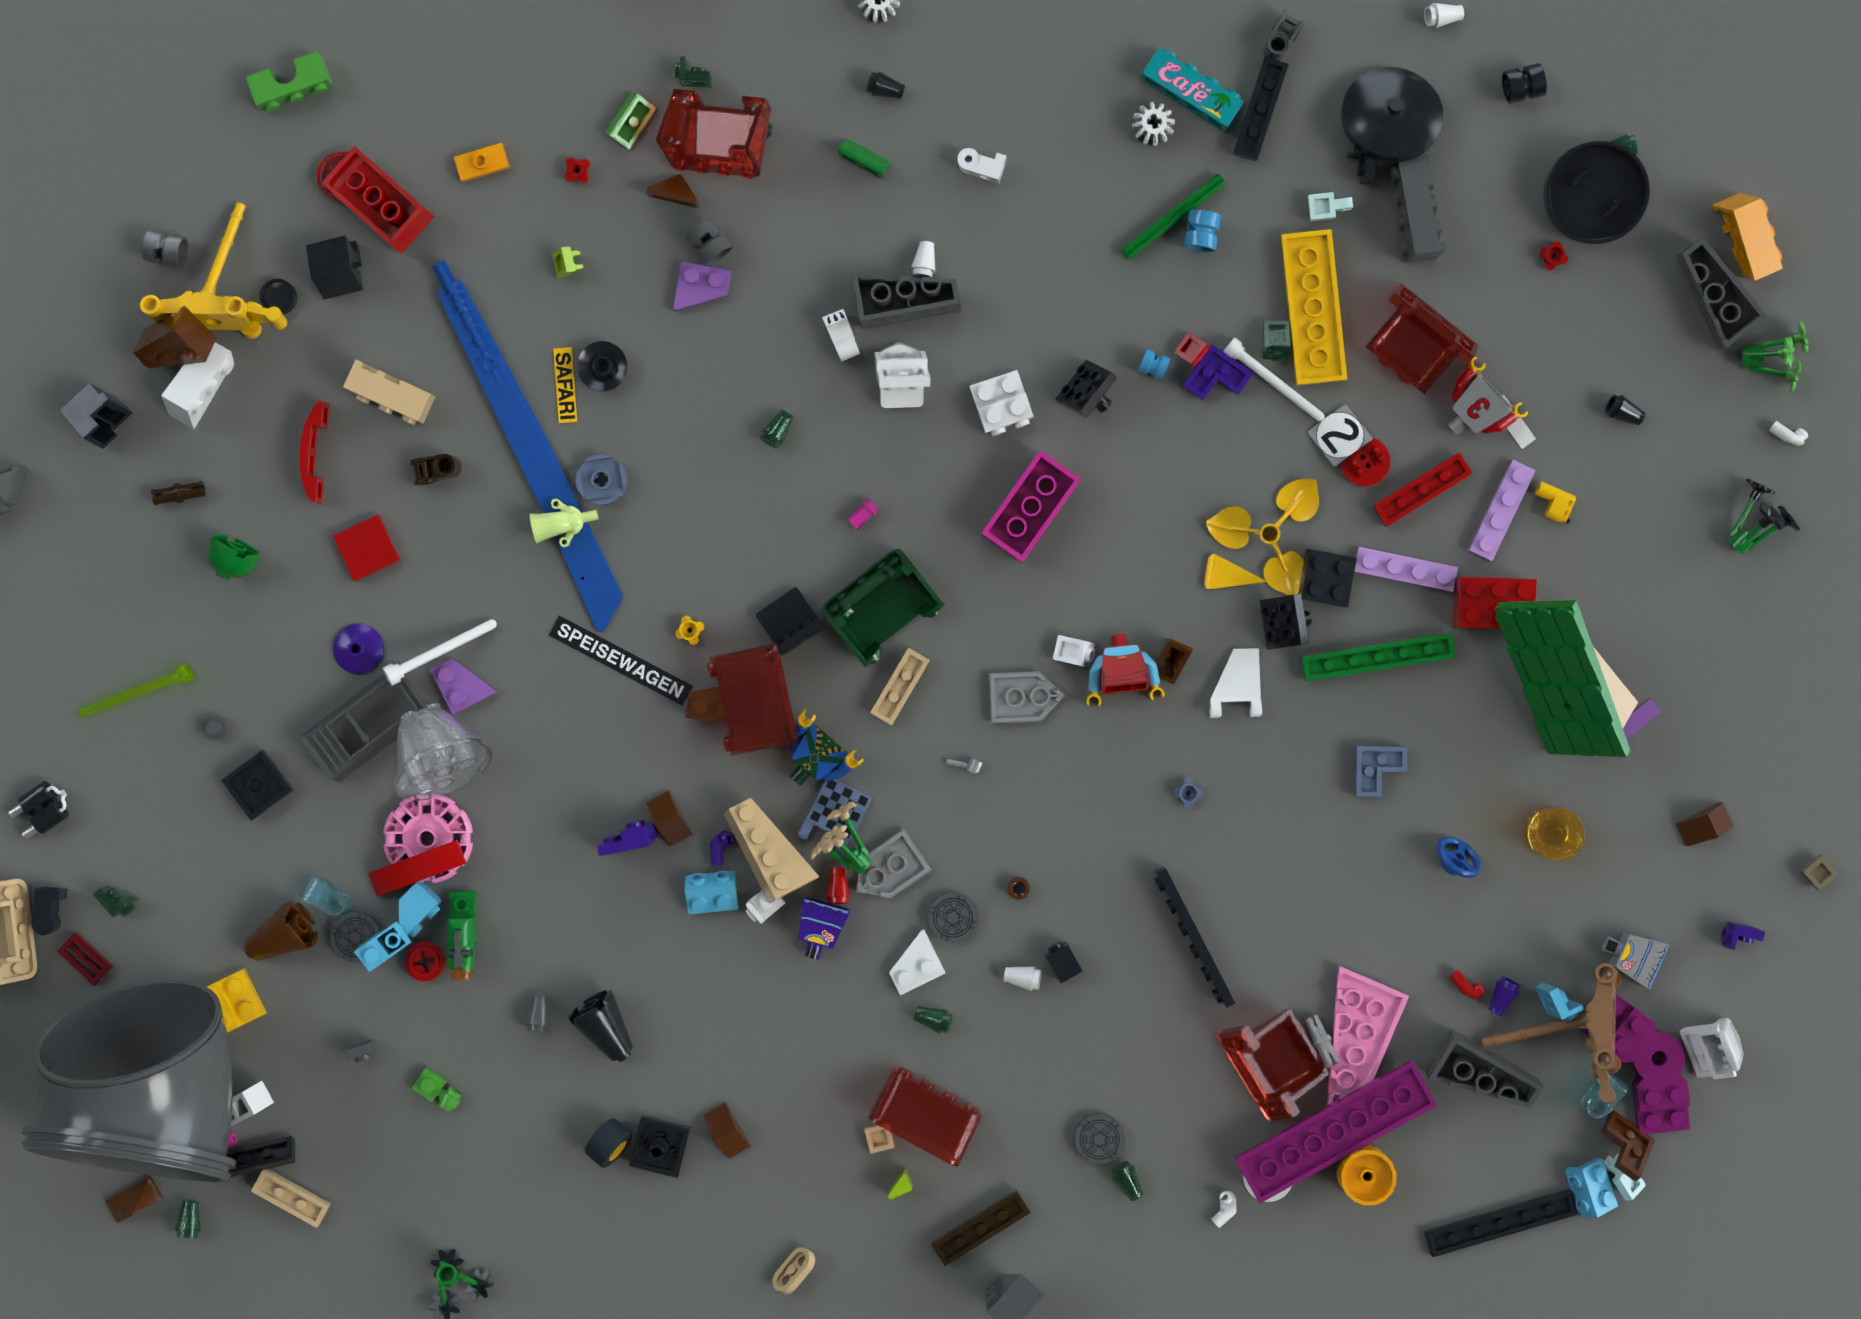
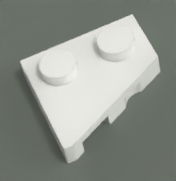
M925 929L918 933L914 941L889 971L900 995L945 974V970Z

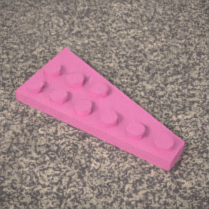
M1339 965L1331 1044L1340 1062L1334 1066L1331 1064V1067H1329L1326 1106L1374 1080L1409 998V995Z

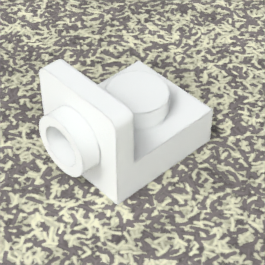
M1058 635L1053 659L1089 668L1090 663H1092L1095 657V644Z
M761 890L745 904L748 908L745 911L754 922L758 920L762 924L786 902L783 898H780L769 904L763 890Z

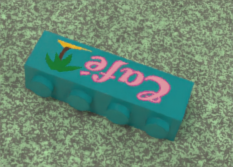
M1158 48L1140 79L1225 133L1244 103L1240 99L1241 96L1231 89L1226 91L1220 87V83L1213 77H1204L1198 73V69L1191 63L1186 62L1184 64L1177 60L1176 54L1172 51Z

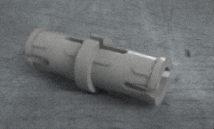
M1315 1015L1313 1019L1311 1017L1306 1019L1304 1024L1312 1037V1045L1314 1048H1317L1325 1068L1331 1067V1064L1332 1066L1338 1064L1340 1059H1338L1331 1044L1332 1038L1326 1034L1319 1016Z

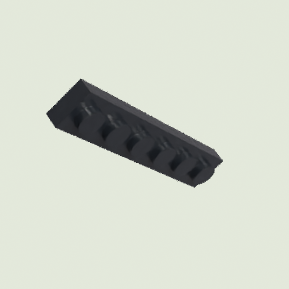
M1163 866L1155 870L1157 877L1154 878V881L1160 892L1166 891L1169 899L1165 902L1172 914L1177 913L1180 919L1177 925L1184 937L1189 936L1192 942L1189 948L1194 958L1200 957L1204 965L1200 968L1207 982L1211 980L1216 989L1212 990L1216 1001L1218 1004L1223 1002L1226 1008L1236 1004L1167 869Z

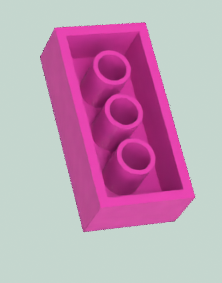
M1040 450L984 528L981 535L1014 559L1023 563L1081 479Z

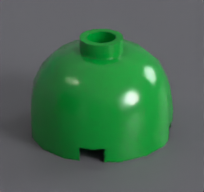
M213 534L207 549V559L210 566L216 570L217 576L230 580L231 577L241 578L247 576L254 570L261 555H258L259 551L237 538L235 542L228 541V535Z

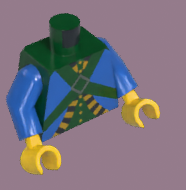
M806 709L801 712L798 717V723L792 732L790 751L793 754L791 759L799 765L790 777L797 784L802 786L810 775L817 781L822 779L826 782L842 778L864 761L863 758L860 761L854 759L853 755L857 750L848 753L813 723L816 719L815 714L811 719L805 717Z

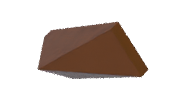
M681 174L647 188V194L651 198L697 209L699 207L698 200Z
M1167 638L1156 661L1159 678L1174 684L1193 648Z
M150 1176L105 1202L116 1222L119 1223L163 1197Z

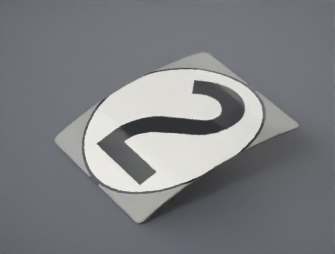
M1347 405L1340 407L1308 431V434L1333 466H1337L1373 439Z

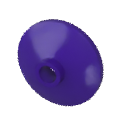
M352 624L343 628L336 636L333 644V653L337 663L344 670L354 674H363L373 670L380 663L384 653V644L379 633L372 627L365 624ZM355 644L360 646V651L357 654L352 650Z

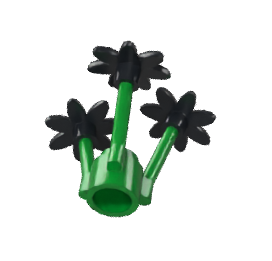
M452 1249L448 1256L443 1250H439L440 1260H432L430 1262L431 1265L439 1267L434 1272V1277H437L439 1281L437 1289L440 1296L433 1294L432 1297L436 1303L427 1306L428 1310H436L433 1314V1319H438L441 1315H443L444 1319H450V1312H460L459 1308L454 1306L460 1298H450V1292L448 1290L445 1291L446 1287L455 1286L459 1280L467 1282L470 1285L464 1289V1293L472 1292V1301H476L479 1294L487 1298L488 1293L485 1288L494 1285L492 1281L487 1280L490 1275L489 1270L481 1275L480 1270L475 1268L474 1278L461 1273L455 1266L462 1264L464 1260L460 1258L454 1259L455 1249Z

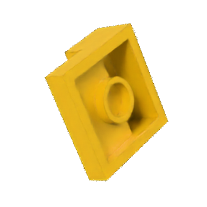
M245 968L207 986L219 998L227 1033L267 1014Z

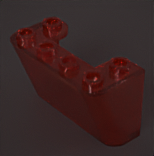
M674 89L655 140L675 170H692L702 174L708 172L718 173L723 176L736 175L747 179L758 177L761 172L771 107L767 99L742 96L741 101L746 110L704 105L697 91ZM683 97H688L692 99L694 102L688 101Z

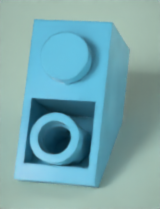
M420 881L416 882L399 899V925L407 936L412 938L423 929L421 923L427 917L431 920L441 910L438 906L443 902L426 883H421Z
M396 921L359 945L354 953L366 969L371 972L412 941Z

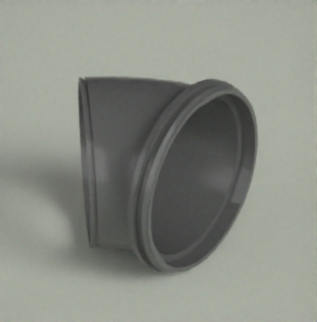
M159 980L122 987L92 998L70 1010L55 1021L41 1036L34 1053L39 1078L38 1110L35 1125H26L22 1128L21 1134L26 1136L25 1141H22L25 1151L84 1165L165 1178L224 1183L231 1177L229 1170L235 1169L237 1162L227 1157L232 1117L231 1054L219 998L211 989L198 983L182 980Z

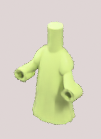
M553 499L551 506L561 511L541 514L530 513V522L535 542L539 543L545 539L566 533L565 537L559 540L562 547L570 545L574 534L580 532L584 522L599 519L597 510L581 513L579 509L574 506H567L558 499Z

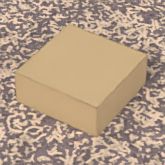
M889 1122L864 1128L870 1154L895 1148Z

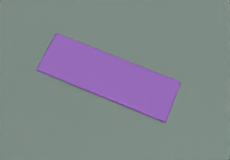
M1651 698L1631 714L1623 727L1627 740L1661 713V710Z

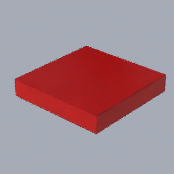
M376 515L333 535L354 582L401 561L380 515Z

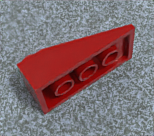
M356 146L348 152L321 183L400 254L410 246L435 217Z

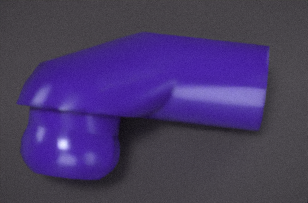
M727 830L719 832L710 841L712 866L724 864L723 851L734 841V835Z

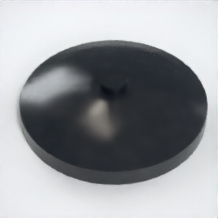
M1383 67L1364 73L1351 84L1342 103L1341 122L1348 139L1362 153L1384 162H1404L1419 157L1434 144L1443 124V107L1437 92L1423 77L1406 69Z

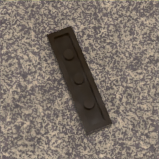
M1015 1190L938 1238L931 1245L944 1266H947L1030 1214V1210L1018 1190Z

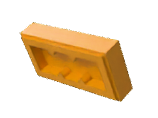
M502 142L454 157L462 183L510 168Z

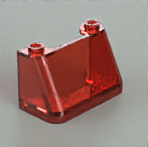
M776 643L709 657L710 662L707 663V669L710 678L714 677L715 681H718L729 730L727 731V736L723 737L725 751L730 752V756L797 742L796 727L781 657Z

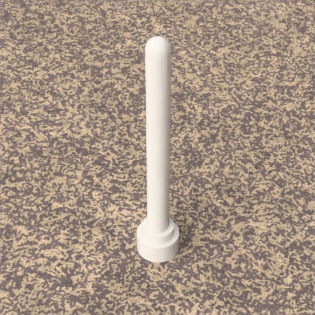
M1234 337L1223 352L1234 360H1240L1316 421L1324 419L1323 412L1244 351L1245 348L1241 346L1243 343Z
M490 619L400 665L398 663L395 665L391 663L383 667L382 670L390 685L393 686L401 682V678L404 677L405 673L496 628L497 623L495 620Z

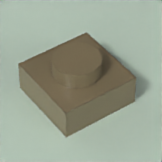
M1817 855L1800 870L1804 877L1818 891H1821L1839 875L1822 855Z

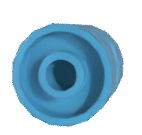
M1190 210L1187 226L1190 230L1185 233L1183 247L1198 252H1215L1218 237L1214 233L1220 228L1221 215L1205 210Z

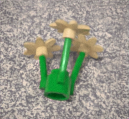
M855 802L841 805L839 809L833 810L827 816V820L835 819L839 816L846 825L841 826L839 829L837 826H834L832 832H827L822 836L821 841L817 842V846L811 852L812 860L821 851L824 854L828 853L841 862L848 870L852 869L856 874L862 873L869 867L872 862L867 856L869 850L863 845L849 819L850 814L848 811L856 806ZM847 827L859 850L856 847L849 850L844 844L843 839L848 836V833L844 832ZM834 846L840 847L846 854L845 858L833 851L832 848Z

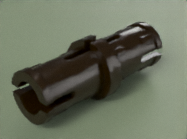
M203 481L184 485L175 483L173 487L152 489L151 495H154L152 496V501L156 506L175 501L183 503L187 499L206 497V492H203L206 489Z

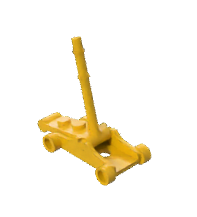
M237 202L233 213L230 214L231 218L224 236L220 240L221 244L201 292L193 293L192 291H186L177 298L159 300L155 295H147L140 302V308L146 316L151 317L155 322L159 320L164 321L169 314H176L181 307L186 306L209 330H240L249 339L256 338L261 334L262 326L260 323L272 325L276 330L286 328L287 319L277 307L267 309L255 302L249 301L245 303L242 298L237 296L220 297L215 295L217 281L230 247L233 245L240 221L243 220L242 216L246 208L244 204Z

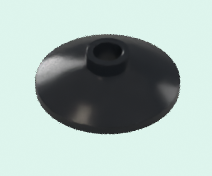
M607 341L589 344L582 350L577 361V371L581 381L595 391L606 392L615 389L623 382L627 374L628 364L625 354L618 346ZM602 363L608 365V369L605 372L599 370V366Z

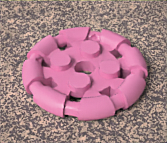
M432 793V795L415 794L399 803L400 806L389 814L383 829V834H385L383 847L390 864L402 861L405 854L413 857L453 842L455 840L454 833H461V843L459 844L466 862L468 861L473 847V842H471L472 825L464 810L461 811L452 799L436 793ZM431 805V813H423V807ZM447 812L453 817L449 823L443 818ZM406 813L412 817L407 823L403 820ZM425 831L431 832L434 836V841L430 846L423 844L421 841V835ZM395 834H403V843H395ZM460 866L420 882L432 881L433 883L445 881L457 874L456 870Z

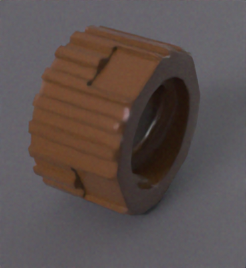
M1016 877L1008 883L1007 890L1012 898L1021 900L1029 894L1030 886L1025 878ZM1016 883H1022L1024 885V892L1016 894L1013 891V886Z

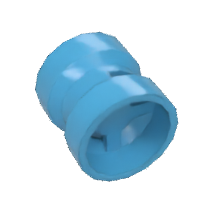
M1147 349L1138 372L1144 375L1150 373L1154 379L1161 381L1170 358L1164 355L1155 356L1154 351Z

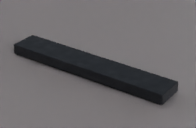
M1565 1189L1426 1230L1424 1234L1430 1255L1436 1257L1578 1214L1571 1190Z

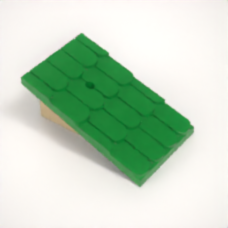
M1577 600L1499 602L1495 607L1497 613L1495 617L1508 644L1506 649L1524 686L1523 693L1535 717L1533 722L1548 754L1627 757L1630 747L1623 727L1638 701L1593 647Z

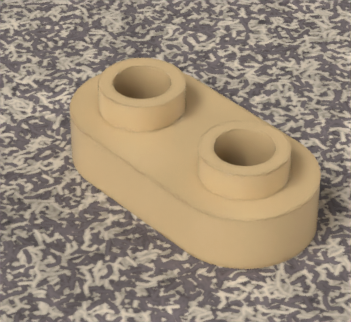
M804 1247L795 1249L773 1276V1287L775 1290L783 1294L792 1293L815 1265V1255L813 1252Z

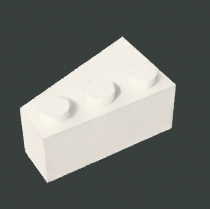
M215 342L206 362L183 365L161 395L168 415L195 429L223 379L233 369L234 360L230 350Z

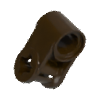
M449 454L410 460V465H413L416 478L414 481L415 486L454 478L460 474L462 469L460 460ZM450 459L452 469L445 473L443 463Z

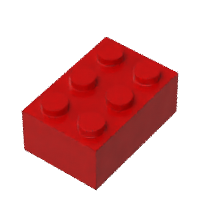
M1456 577L1452 628L1501 630L1495 617L1497 614L1495 611L1499 602L1536 601L1537 579Z

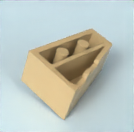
M356 359L343 386L356 393L355 399L369 404L370 400L379 404L377 409L390 415L394 410L402 414L400 419L415 425L416 421L424 424L436 397Z

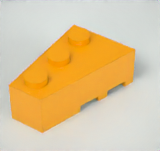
M1737 193L1712 205L1714 212L1720 211L1726 224L1722 226L1724 234L1729 232L1735 247L1731 248L1744 278L1756 281L1783 269L1780 261L1782 260V254L1775 245L1773 238L1775 237V231L1768 221L1766 215L1768 208L1762 198Z

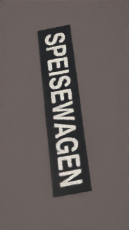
M560 615L549 636L680 705L683 704L692 687L691 684Z

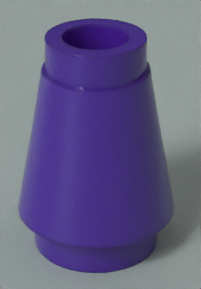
M1502 976L1500 981L1496 982L1488 1009L1502 1016L1519 995L1520 985Z

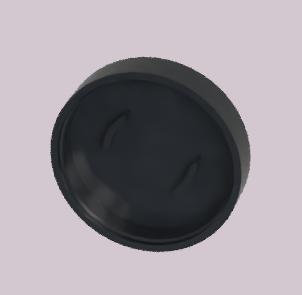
M1609 141L1583 143L1566 151L1551 167L1543 192L1545 210L1557 230L1574 241L1586 244L1612 242L1629 233L1643 217L1649 202L1650 183L1644 165L1626 147Z

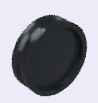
M271 279L260 290V302L264 308L277 307L285 315L294 309L297 303V292L289 282L283 279Z

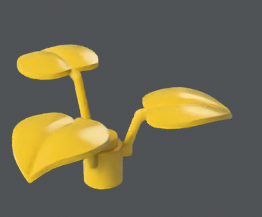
M1299 479L1285 485L1277 495L1276 504L1281 510L1286 512L1275 524H1266L1261 530L1249 529L1252 523L1251 516L1245 509L1237 506L1221 510L1206 522L1210 534L1225 547L1238 549L1246 546L1249 541L1248 533L1258 534L1264 543L1272 544L1278 557L1271 558L1266 562L1263 570L1264 578L1270 587L1286 595L1299 593L1304 561L1294 551L1286 552L1282 556L1277 545L1281 535L1278 527L1289 514L1295 521H1306L1315 515L1319 507L1318 484L1315 479Z

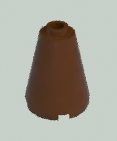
M293 901L285 903L245 940L244 950L246 955L255 961H260L314 946L318 940V931L313 932L311 925L315 924L309 911L299 902L293 904Z

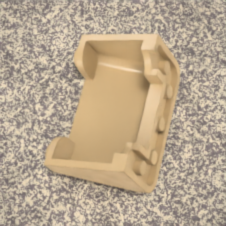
M22 879L0 881V985L30 979L37 971L27 884Z

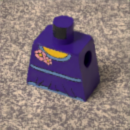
M808 897L803 898L799 940L808 942L805 953L806 957L819 960L823 947L833 949L849 916L850 909Z

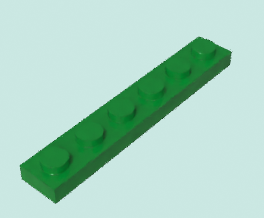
M1452 633L1303 656L1301 657L1304 680L1307 682L1456 658Z

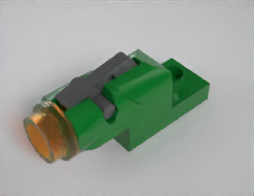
M476 891L449 892L450 917L447 918L449 974H451V980L472 979V973H474L475 942L478 941Z

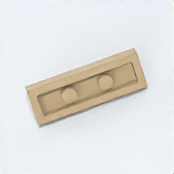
M908 648L870 713L892 725L930 660Z
M270 1169L262 1170L251 1190L256 1195L315 1228L320 1226L331 1206V1203Z

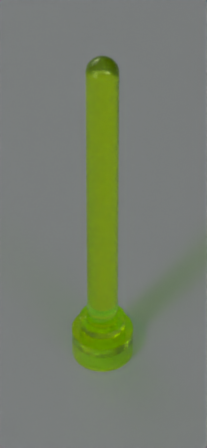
M185 662L177 665L171 674L81 707L78 710V714L81 717H86L175 682L177 684L182 683L183 685L195 680L194 672L189 663Z

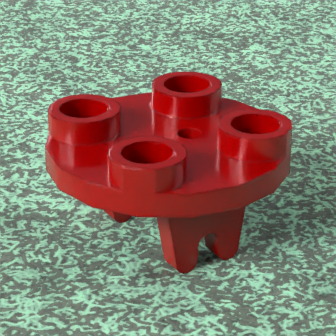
M1373 438L1340 462V467L1343 475L1349 482L1358 487H1369L1379 483L1386 477L1390 469L1391 457L1385 445Z

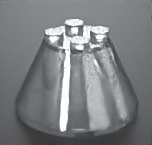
M438 703L430 704L416 712L408 711L401 716L402 722L398 726L393 787L396 794L401 798L406 799V796H414L416 801L431 799L432 794H450L471 783V777L479 770L483 773L492 760V751L484 740L441 708Z

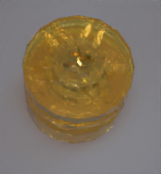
M1545 806L1535 810L1525 823L1524 837L1527 845L1534 853L1548 860L1563 861L1570 859L1580 851L1584 843L1585 830L1582 821L1575 813L1557 806ZM1549 827L1557 829L1554 833L1555 838L1547 836L1550 832Z

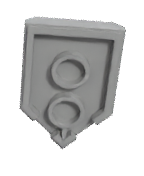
M1039 671L989 673L991 724L1041 722L1065 696Z
M904 828L868 853L867 856L872 862L866 870L858 875L855 892L892 898L932 871Z

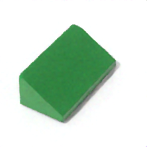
M847 139L838 148L840 157L880 179L884 178L891 165L890 161L850 139Z

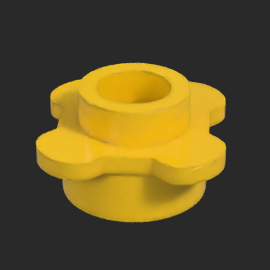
M684 616L681 618V625L676 630L675 635L678 639L688 640L691 645H695L699 642L698 636L705 627L703 622H695L689 616ZM688 628H692L691 633L688 632Z

